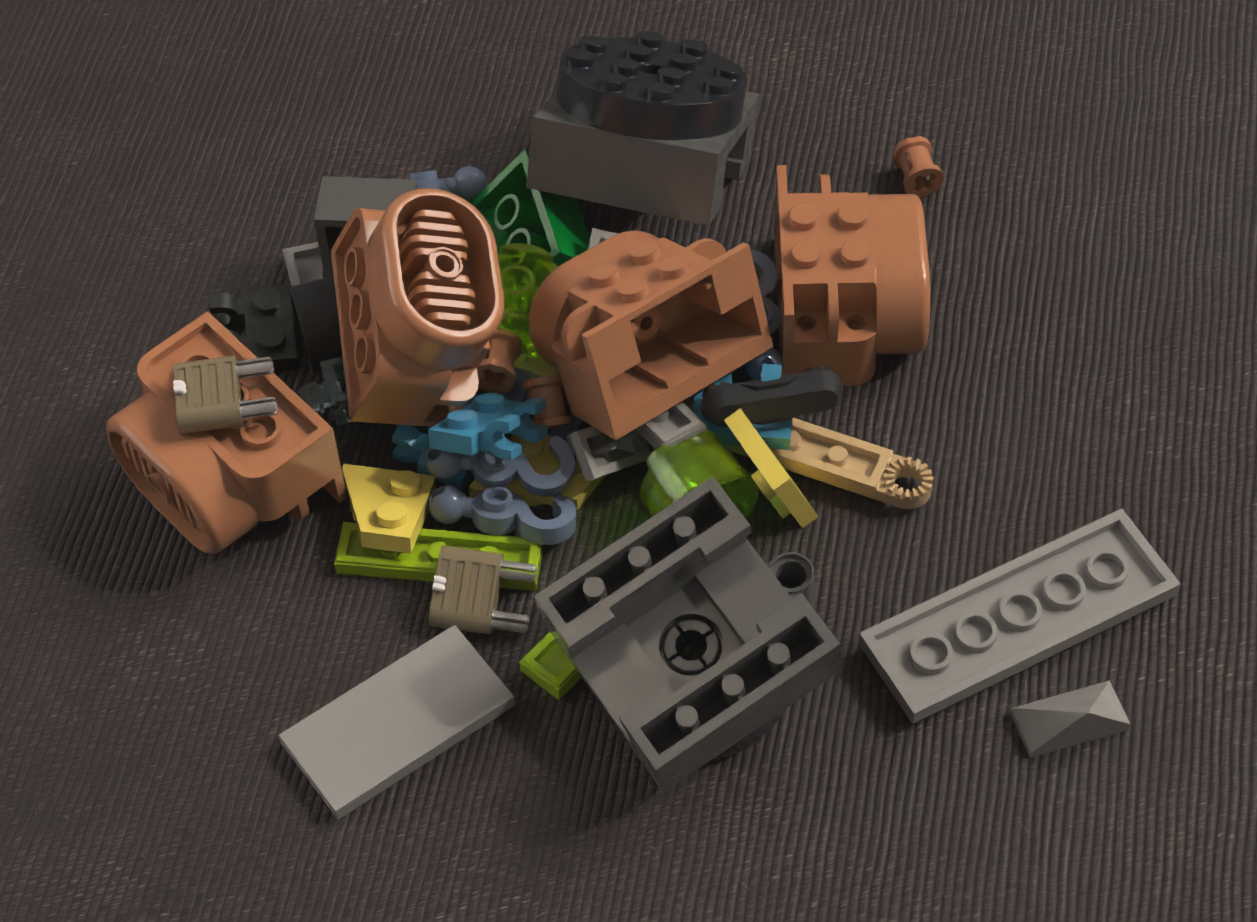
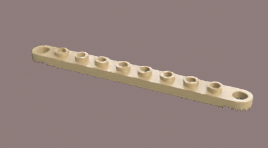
M500 323L498 328L514 332L523 343L522 353L515 360L514 368L531 371L537 377L559 375L558 369L547 363L537 353L529 333L520 331L517 328L514 329L511 324L505 326V323ZM694 394L682 401L691 411H693ZM796 418L792 420L790 450L771 449L784 469L899 508H918L929 500L932 493V471L928 469L926 463L921 464V460L916 459L914 461L912 457L905 458L893 454V450ZM711 444L749 457L742 446ZM900 477H912L921 486H918L917 490L913 488L912 492H909V489H906L905 492L902 487L898 489L895 480Z

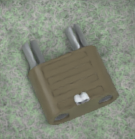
M233 355L173 364V388L180 434L243 426V419L276 415L278 408L275 397L242 401L240 379L273 374L272 359L264 357L237 361L236 356Z
M442 546L432 587L433 594L429 613V625L446 629L456 625L460 631L489 635L492 634L493 629L521 633L527 632L528 625L495 620L528 624L529 617L527 615L497 611L502 578L534 582L537 576L531 573H537V566L535 564L504 560V554Z

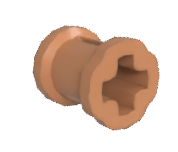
M922 136L905 138L894 147L892 155L894 164L903 172L905 192L907 194H915L918 197L934 193L942 186L944 181L942 170L933 163L931 158L932 146L928 139Z
M497 328L489 343L490 350L477 367L479 379L478 388L483 391L501 394L512 390L516 379L514 363L522 353L523 343L514 332Z
M560 375L544 376L522 381V389L528 391L529 398L538 397L546 399V409L536 415H532V421L537 425L546 426L548 430L573 424L572 417L566 415Z

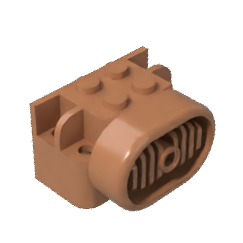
M777 165L774 257L775 267L778 271L776 284L777 307L781 314L778 328L779 354L782 358L781 377L804 372L809 367L818 369V366L823 365L841 378L843 386L862 385L875 374L877 355L919 354L923 352L927 346L930 327V272L924 210L920 198L915 194L868 195V192L831 193L829 174L819 175L818 193H788L786 165Z
M423 188L406 192L397 197L388 206L386 211L356 208L331 249L350 421L433 427L446 419L449 413L464 408V404L471 401L476 394L479 384L477 367L489 352V343L503 318L504 293L493 231L484 216L472 204L453 193L440 189Z
M643 231L622 232L554 269L538 288L529 313V333L533 346L542 359L558 369L570 412L614 440H618L773 347L750 245L744 242L726 252L724 246L713 239L704 238L687 247H683L664 237L660 239Z
M208 311L148 351L140 359L137 365V374L143 395L108 419L106 435L118 462L143 496L197 549L207 554H218L257 526L259 521H273L286 513L298 521L302 520L309 514L307 498L321 487L339 503L347 498L333 428L274 373L240 379L242 401L275 397L278 408L276 415L243 419V426L180 434L173 388V364L233 355L236 356L237 361L257 359L248 348Z

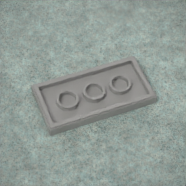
M453 625L279 734L282 746L339 820L514 707L515 701L514 696L457 626Z

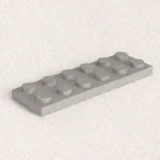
M1121 508L860 632L858 644L911 723L914 724L1178 595L1181 584Z

